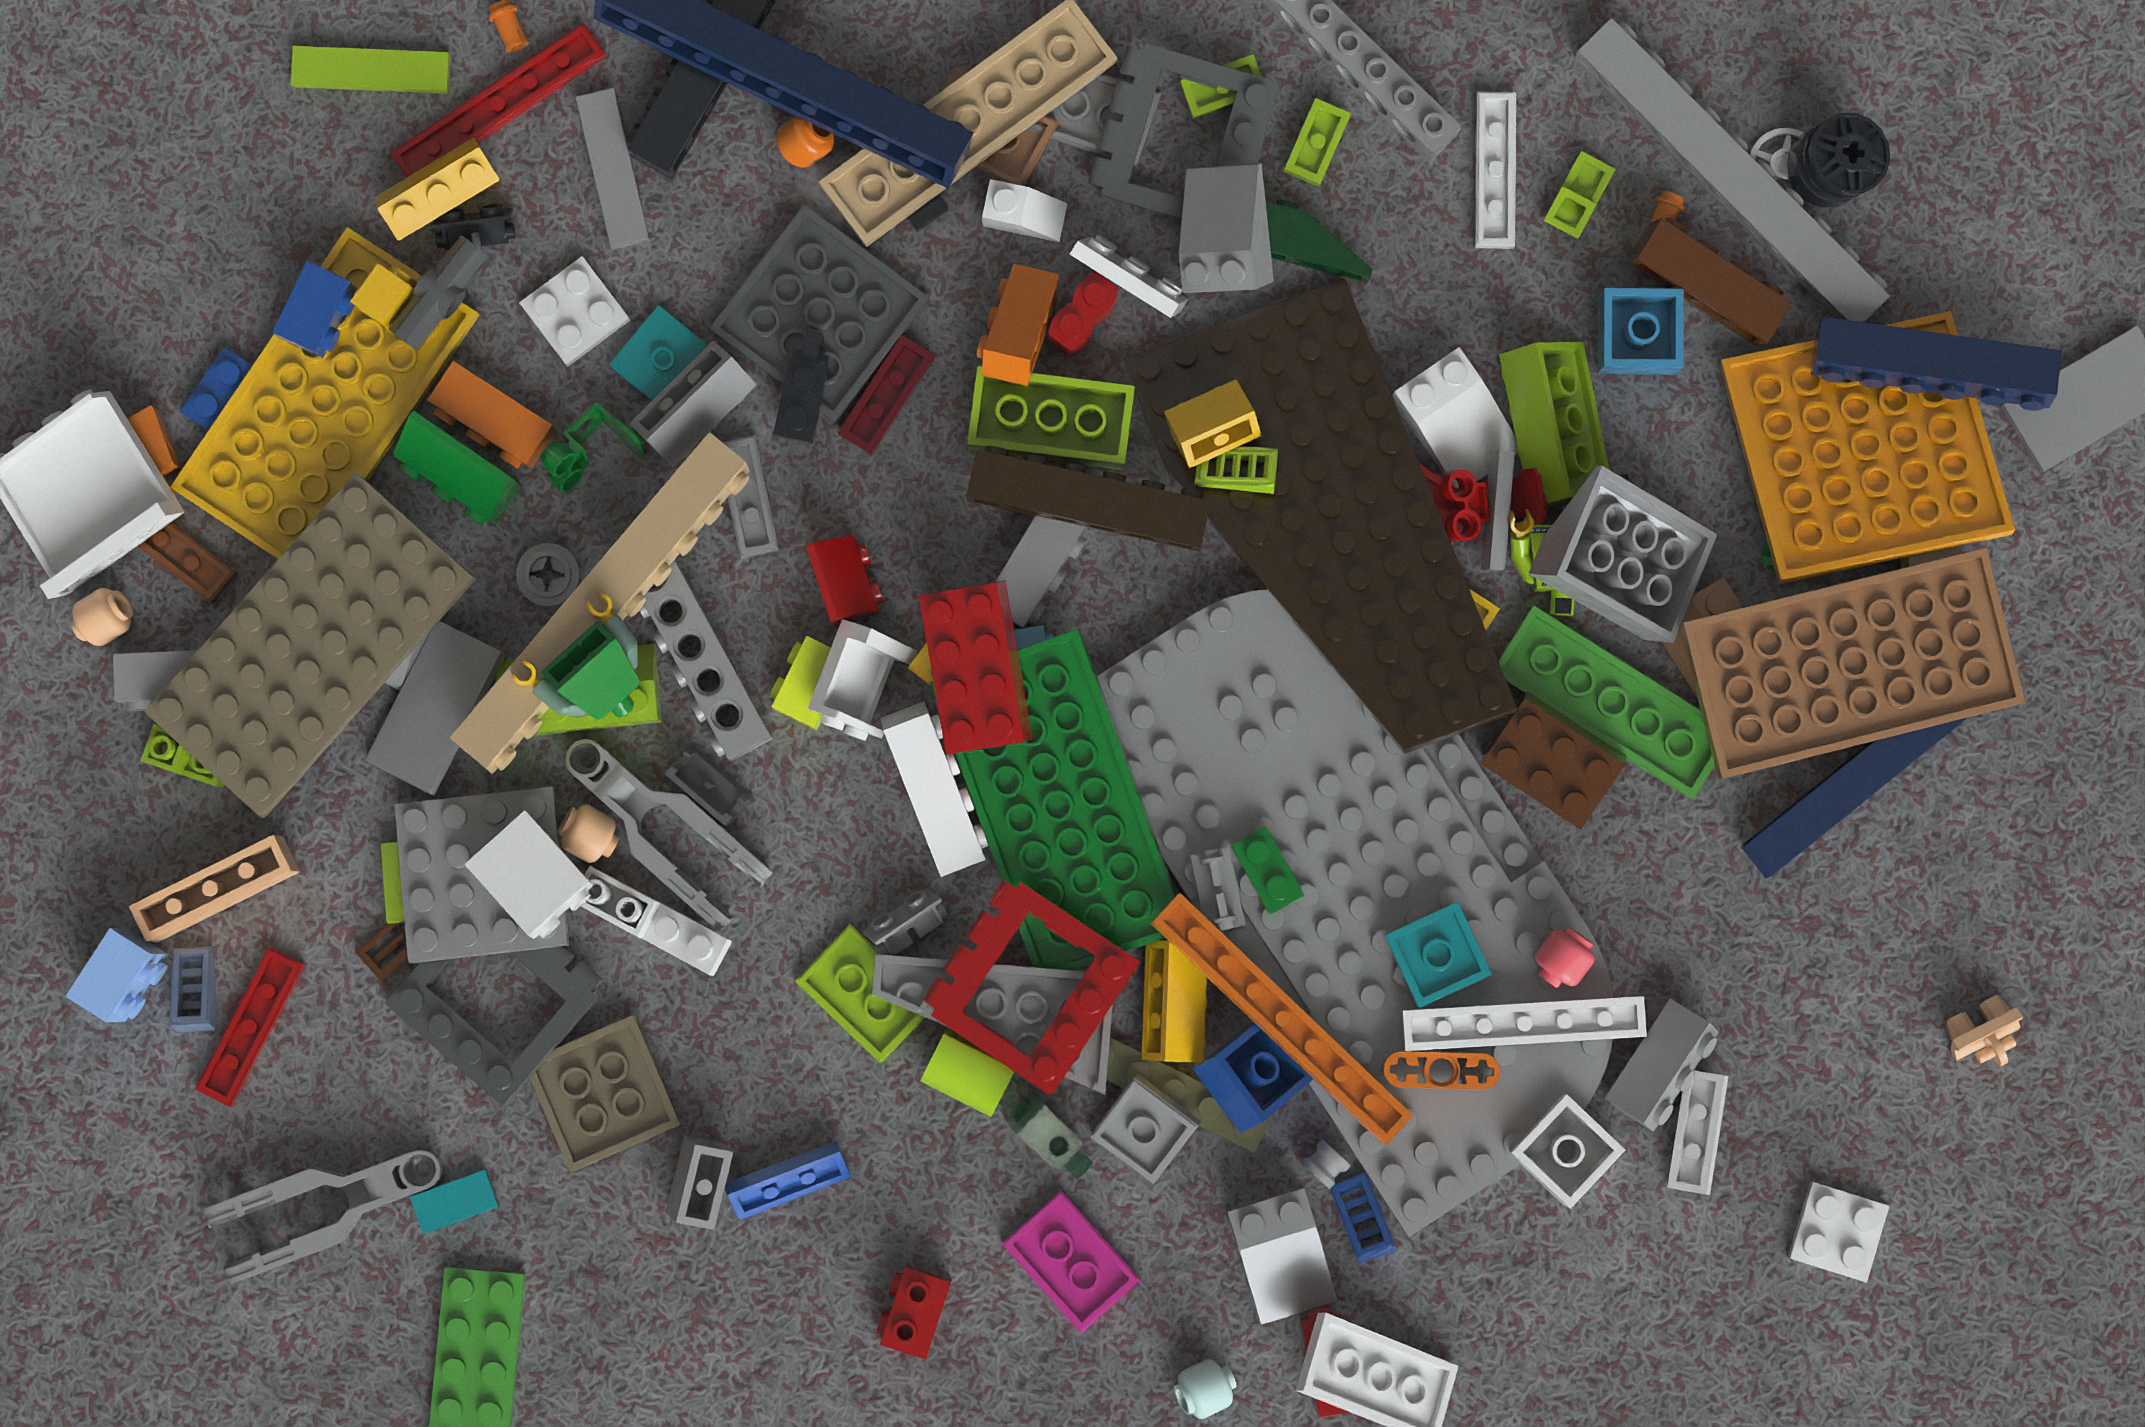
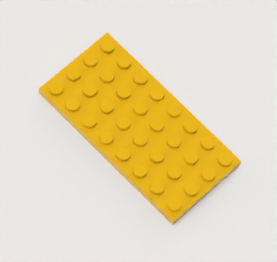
M348 227L320 266L349 280L357 288L354 294H356L377 263L387 270L393 264L412 278L408 284L413 289L422 277ZM461 303L449 318L442 319L419 351L412 348L393 332L384 328L356 307H354L349 316H343L337 328L340 330L338 342L331 352L326 351L323 359L281 340L274 334L170 488L279 559L355 472L359 473L367 481L369 480L404 428L410 413L417 409L480 315L472 308Z

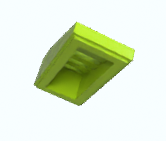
M1236 447L1214 457L1217 458L1215 476H1207L1209 460L1197 465L1195 486L1274 494L1278 449ZM1225 459H1233L1231 477H1223ZM1241 460L1249 461L1247 477H1239ZM1257 462H1264L1263 478L1255 477Z

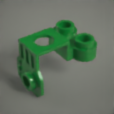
M597 401L562 433L567 444H559L557 441H553L540 454V459L543 461L542 466L547 470L550 482L561 493L569 492L582 479L584 469L590 465V461L580 443L602 423L610 428L639 458L644 459L646 457L642 445L645 443L642 437L632 427L624 425L620 419L613 417ZM591 419L589 426L582 433L577 434L579 427L586 420Z

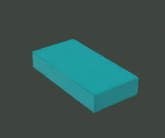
M487 1169L410 1197L423 1235L500 1207Z

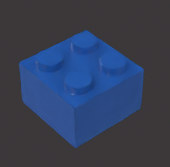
M1253 1021L1245 1025L1193 1068L1239 1133L1264 1122L1313 1080L1300 1065Z

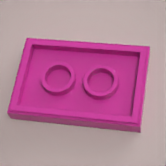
M1062 1190L1058 1191L1001 1243L1080 1333L1084 1332L1141 1280Z

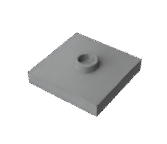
M1137 1073L1094 1129L1090 1137L1154 1184L1199 1126L1201 1120Z

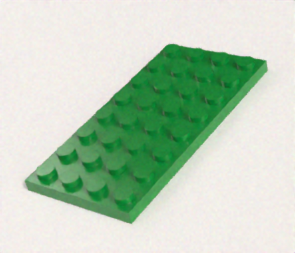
M1080 628L1018 650L1033 738L1022 743L955 753L1001 881L1004 880L1015 888L1021 881L1125 952L1164 939L1165 937L1150 923L1177 894ZM932 681L929 683L936 699L934 682ZM1030 912L1019 926L1034 968L1071 971L1089 965L1095 959L1094 955H1091L1082 947H1075L1045 927L1046 923L1033 916Z

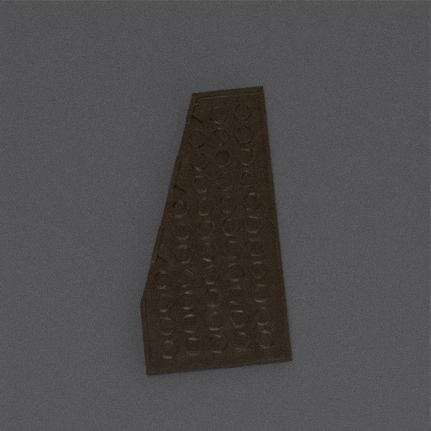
M1345 278L1124 358L1126 369L1133 386H1135L1136 395L1165 470L1171 477L1175 478L1182 488L1203 492V499L1211 501L1208 519L1211 521L1212 526L1248 569L1263 583L1325 661L1335 669L1403 754L1517 712L1516 704ZM1237 379L1255 411L1262 435L1238 447L1278 449L1274 494L1195 486L1197 465L1189 468L1171 436L1164 411ZM1217 458L1209 459L1207 476H1215ZM1225 459L1223 477H1231L1233 459ZM1241 460L1239 477H1247L1249 461ZM1257 462L1255 477L1263 478L1264 462Z

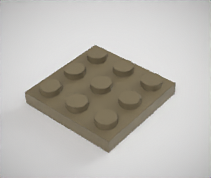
M635 1014L553 1049L542 1062L543 1064L530 1077L570 1173L682 1124Z

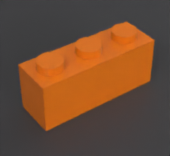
M1013 264L1009 278L1001 279L997 294V301H1000L998 307H991L987 322V329L990 332L989 335H981L977 349V358L983 359L982 376L1028 386L1057 302L1059 274Z
M454 361L427 399L430 404L436 407L432 413L434 416L451 427L456 421L469 429L465 436L484 448L490 442L502 450L498 457L516 469L521 464L532 469L542 450L548 445L557 431L552 424Z

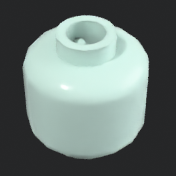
M1206 1359L1183 1370L1178 1375V1384L1174 1386V1392L1185 1414L1189 1415L1192 1413L1195 1417L1204 1419L1232 1404V1389L1236 1388V1381L1227 1366L1221 1367L1216 1361Z

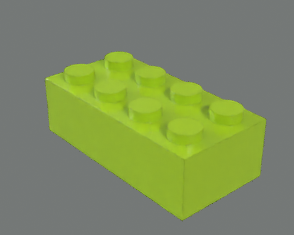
M977 366L967 441L968 451L976 452L977 449L985 451L986 446H996L1009 450V456L1025 458V454L1045 457L1052 462L1124 470L1135 386L1032 373L1028 386L982 376V367Z

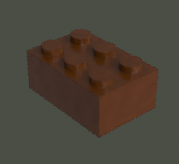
M1526 691L1516 706L1517 712L1509 716L1485 751L1481 764L1581 830L1625 767L1627 756Z

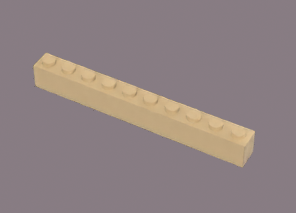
M709 432L449 738L491 774L497 769H505L516 755L514 748L524 737L530 739L538 731L543 722L540 718L549 708L532 693L533 688L530 685L517 684L513 680L511 670L518 677L527 678L531 674V669L525 666L520 659H528L534 664L536 675L543 679L544 676L540 672L596 621H599L602 625L604 624L600 617L590 615L585 609V601H589L596 612H600L604 608V601L599 597L598 593H604L611 598V612L614 616L619 615L622 621L627 615L634 616L646 602L644 595L653 584L659 586L672 571L670 564L679 554L682 556L686 555L693 548L698 539L695 535L705 523L708 526L711 525L723 511L721 504L731 493L733 495L738 494L746 485L749 479L747 473L750 471L747 462Z

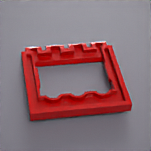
M1002 880L987 902L1000 911V913L995 918L986 911H981L965 935L966 938L977 944V947L972 951L960 943L942 969L954 977L955 980L950 985L940 977H937L922 1000L935 1008L931 1014L932 1017L1052 1096L1140 964V961L1021 881L1015 888ZM1030 912L1033 916L1045 922V927L1075 947H1082L1091 955H1094L1095 959L1028 1057L1024 1052L1013 1047V1042L983 1022H976L962 1011Z

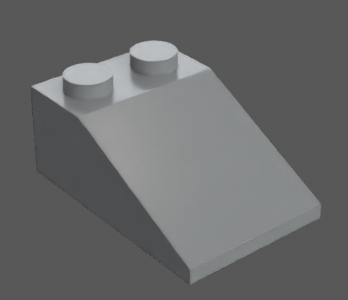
M1262 163L1186 169L1179 244L1183 293L1255 290L1274 282Z
M1303 1186L1226 1209L1261 1325L1337 1301L1317 1227Z

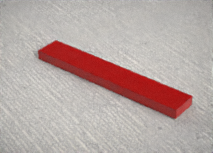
M583 22L389 154L407 178L472 138H475L477 143H480L607 56Z

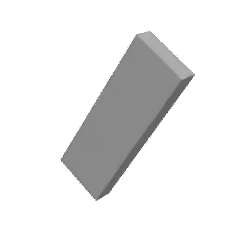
M751 435L723 441L726 446L747 462L750 470L747 473V476H749L748 482L743 489L736 495L731 493L728 496L740 558L744 559L780 551L756 436Z
M1498 450L1490 452L1487 485L1490 522L1484 523L1480 571L1495 572L1505 569L1515 455L1513 451Z

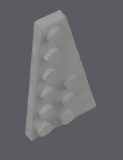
M876 954L872 994L944 1025L931 1016L935 1008L922 999L937 977H940L950 985L955 978L942 970L948 960ZM994 964L962 1012L978 1023L980 1021L1013 1042V1047L1024 1052L1029 1057L1085 972ZM1113 1004L1064 1076L1102 1094L1106 1092Z

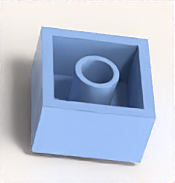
M109 928L65 997L105 1022H126L128 1017L134 1019L145 1004L146 999L142 995L150 983L156 985L165 974L168 966L164 964V961L169 954L152 943L146 942L144 938L130 929Z

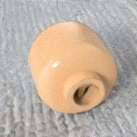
M102 587L74 604L71 627L80 640H87L92 645L104 646L129 630L133 609L128 599L121 592Z
M588 804L582 805L578 809L571 807L562 820L557 833L561 837L562 849L587 863L597 861L601 855L608 858L619 840V837L614 835L616 829L615 820Z

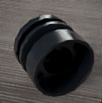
M1839 113L1801 134L1791 146L1787 159L1788 177L1795 192L1806 202L1821 208L1838 207L1875 188L1885 177L1890 163L1889 143L1882 129L1870 118L1858 113Z

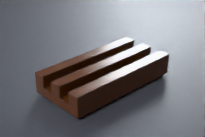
M386 923L355 951L380 981H384L408 959L406 947L383 969L378 966L382 960L406 940L405 930L373 958H371L368 952L400 923Z

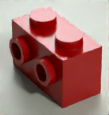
M906 1265L903 1273L896 1271L888 1293L895 1296L891 1312L883 1310L876 1333L883 1335L880 1345L926 1360L952 1279Z

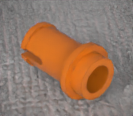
M502 0L488 8L490 12L488 19L490 22L495 23L506 53L517 51L529 44L517 18L516 12L518 8L516 5H512L510 0Z
M1663 190L1661 195L1656 196L1654 200L1657 206L1650 222L1661 218L1664 220L1666 218L1676 220L1678 213L1683 212L1685 209L1682 205L1684 198Z

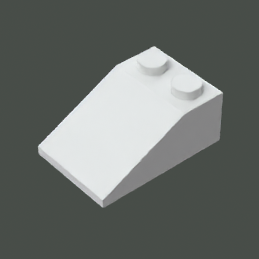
M1460 347L1400 387L1392 395L1397 409L1444 475L1452 470H1467L1473 474L1477 482L1489 473L1490 452L1504 450L1513 451L1515 455L1518 454L1516 436L1482 378ZM1453 479L1452 485L1459 488L1458 482Z

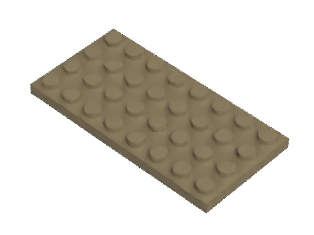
M355 472L144 712L259 817L265 818L476 578L364 477Z

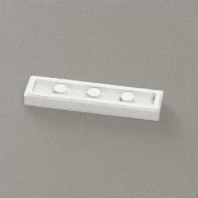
M1477 91L1475 248L1514 249L1516 92Z

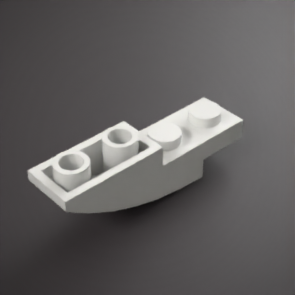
M589 866L584 876L591 881L593 886L588 890L591 896L581 907L646 940L708 975H715L732 943L731 940L631 886Z

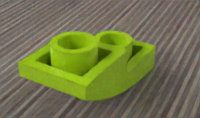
M153 724L140 761L223 789L224 784L159 725Z

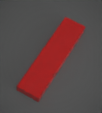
M272 947L267 948L195 1090L228 1107H233L306 964Z

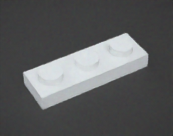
M1695 1071V1077L1691 1085L1682 1092L1667 1188L1710 1195L1728 1076Z

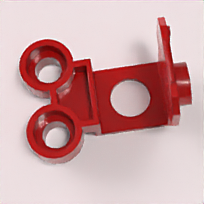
M1537 468L1521 469L1519 477H1513L1510 511H1513L1515 517H1524L1525 519V509H1528L1534 524H1542L1546 516L1548 503L1543 493L1541 475ZM1467 470L1449 471L1441 481V490L1445 498L1452 502H1457L1458 510L1450 513L1446 520L1447 533L1456 541H1471L1475 539L1481 531V523L1490 522L1487 500L1488 481L1476 482L1473 474ZM1453 479H1455L1459 485V488L1456 493H1454L1452 490ZM1459 518L1463 522L1461 532L1457 530V520Z

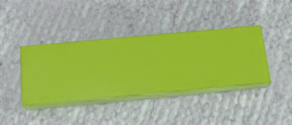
M293 46L290 84L296 88L449 94L451 55L449 52Z

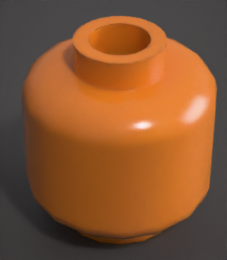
M793 115L780 125L776 133V143L783 158L794 166L806 168L812 166L832 150L834 134Z

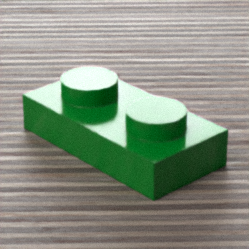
M1266 826L1230 845L1269 915L1305 896Z

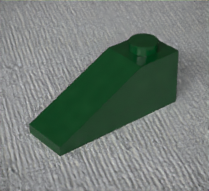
M1277 199L1276 203H1267L1266 211L1271 259L1364 283L1369 282L1373 269L1306 211L1298 210V204L1282 199Z

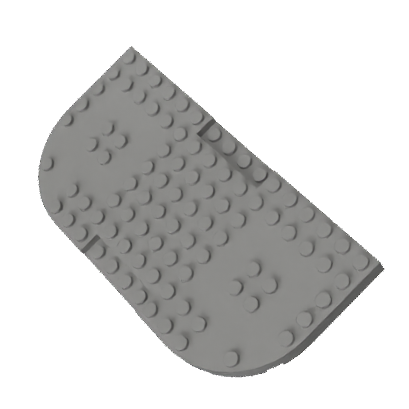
M1268 589L1230 596L1203 608L1097 676L1165 864L1190 903L1201 912L1190 855L1229 847L1245 926L1222 930L1221 932L1413 1114L1412 1118L1387 1145H1382L1314 1079L1308 1084L1406 1236H1412L1519 1166L1521 1163L1510 1151L1525 1137L1524 1135L1536 1122L1538 1123L1563 1094H1567L1585 1110L1606 1070L1613 1039L1414 1050L1422 1052L1485 1053L1491 1055L1499 1063L1500 1078L1493 1087L1485 1090L1399 1088L1389 1084L1383 1076L1382 1065L1385 1058L1393 1052L1404 1051L1402 1010L1613 998L1612 985L1606 963L1589 928L1545 861L1540 859L1459 734L1403 754L1351 688L1294 624L1292 618ZM1264 826L1268 829L1305 895L1271 915L1266 911L1230 845ZM1458 902L1492 975L1428 1005L1417 1008L1384 935ZM1567 926H1569L1594 945L1591 951L1595 955V961L1579 984L1568 986L1562 982L1556 988L1538 975L1542 967L1536 962L1535 953L1552 930L1561 929L1565 931ZM1403 1057L1398 1058V1063L1390 1066V1073L1397 1074L1398 1081H1403L1407 1073L1419 1074L1417 1082H1425L1422 1074L1425 1057L1417 1058L1419 1066L1406 1065ZM1444 1058L1436 1059L1430 1066V1075L1437 1082H1445L1452 1075V1065ZM1465 1058L1457 1059L1460 1066V1076L1457 1083H1465L1463 1075L1477 1076L1478 1083H1484L1485 1076L1492 1075V1068L1486 1067L1484 1060H1479L1477 1067H1463ZM1565 1107L1523 1153L1529 1158L1536 1155L1550 1145L1557 1136L1562 1135L1578 1117Z

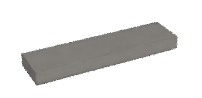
M614 88L576 96L611 249L650 241L631 156L627 150V139Z

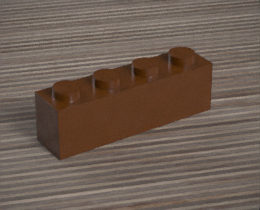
M1661 218L1650 222L1626 263L1666 289H1684V300L1753 345L1758 346L1769 343L1792 302L1782 297L1784 292L1770 282L1763 281L1761 283L1750 276L1751 270L1744 264L1735 260L1729 262L1719 256V249L1710 242L1703 239L1696 241L1685 234L1687 229L1676 220L1671 218L1664 220Z

